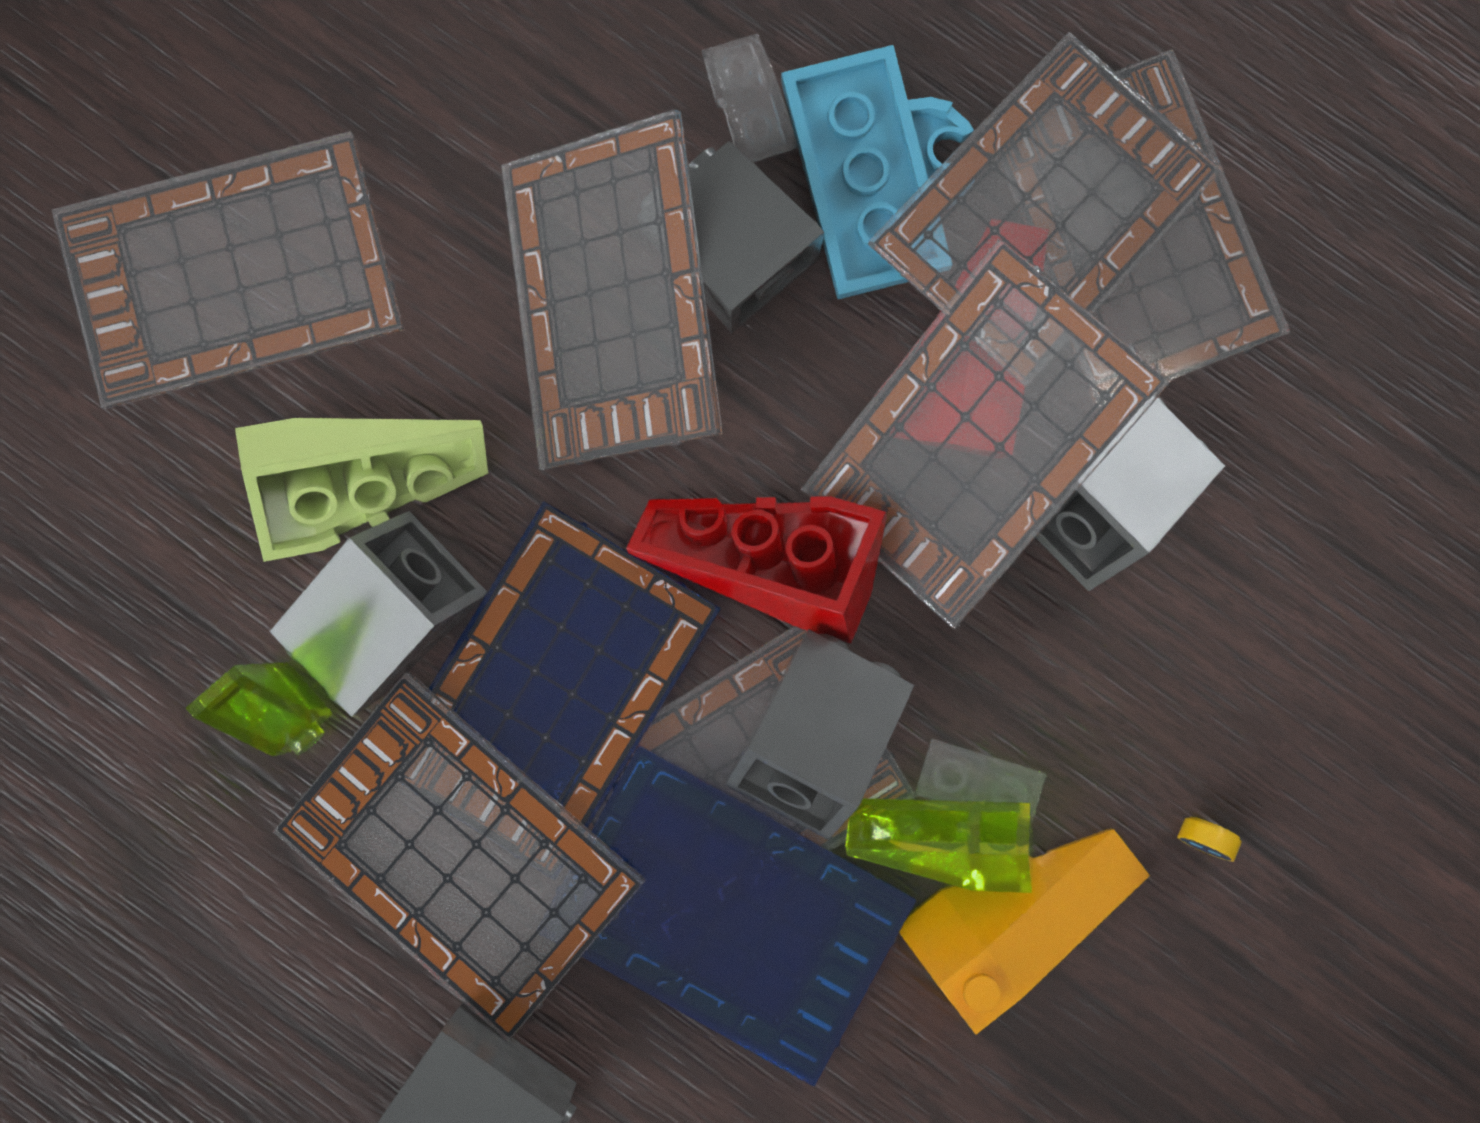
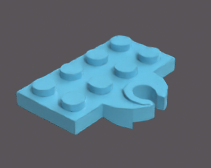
M893 45L782 72L781 83L817 223L824 231L822 242L837 300L910 282L906 276L873 248V244L886 230H889L950 166L942 164L936 159L933 153V146L941 140L950 139L962 143L970 139L974 133L971 124L952 107L953 102L934 97L907 99ZM973 182L958 198H962L970 190ZM955 201L948 207L946 211L952 209L956 205ZM939 218L926 232H930L940 222ZM940 225L932 234V240L947 252ZM922 236L911 246V250L923 240ZM925 241L915 252L936 273L949 272L951 268L950 259L930 241Z

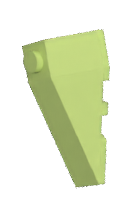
M291 418L235 428L241 471L264 562L323 551L340 543V534L366 522H369L372 527L389 520L388 512L414 500L428 502L488 474L481 420Z

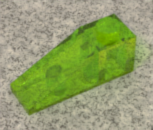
M289 662L234 665L186 707V710L193 718L272 757L289 753L292 750L297 756L305 752L325 734L320 725L333 715Z
M862 798L857 810L849 817L846 853L848 856L971 891L1032 893L1034 839L1030 803Z

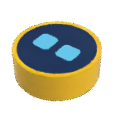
M1192 816L1184 819L1177 836L1182 842L1202 852L1231 862L1235 861L1242 843L1240 837L1235 833L1209 821Z

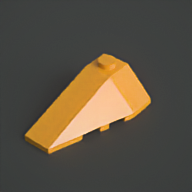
M1109 828L1046 851L1043 855L1024 862L992 870L990 874L962 884L955 883L941 888L903 917L897 931L976 1035L1030 992L1150 876L1114 829Z

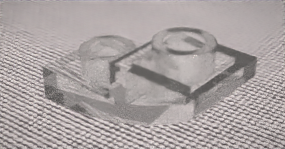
M758 33L701 50L717 108L724 109L733 145L753 163L797 149L796 138L779 84Z
M931 738L915 795L1031 830L1048 773Z

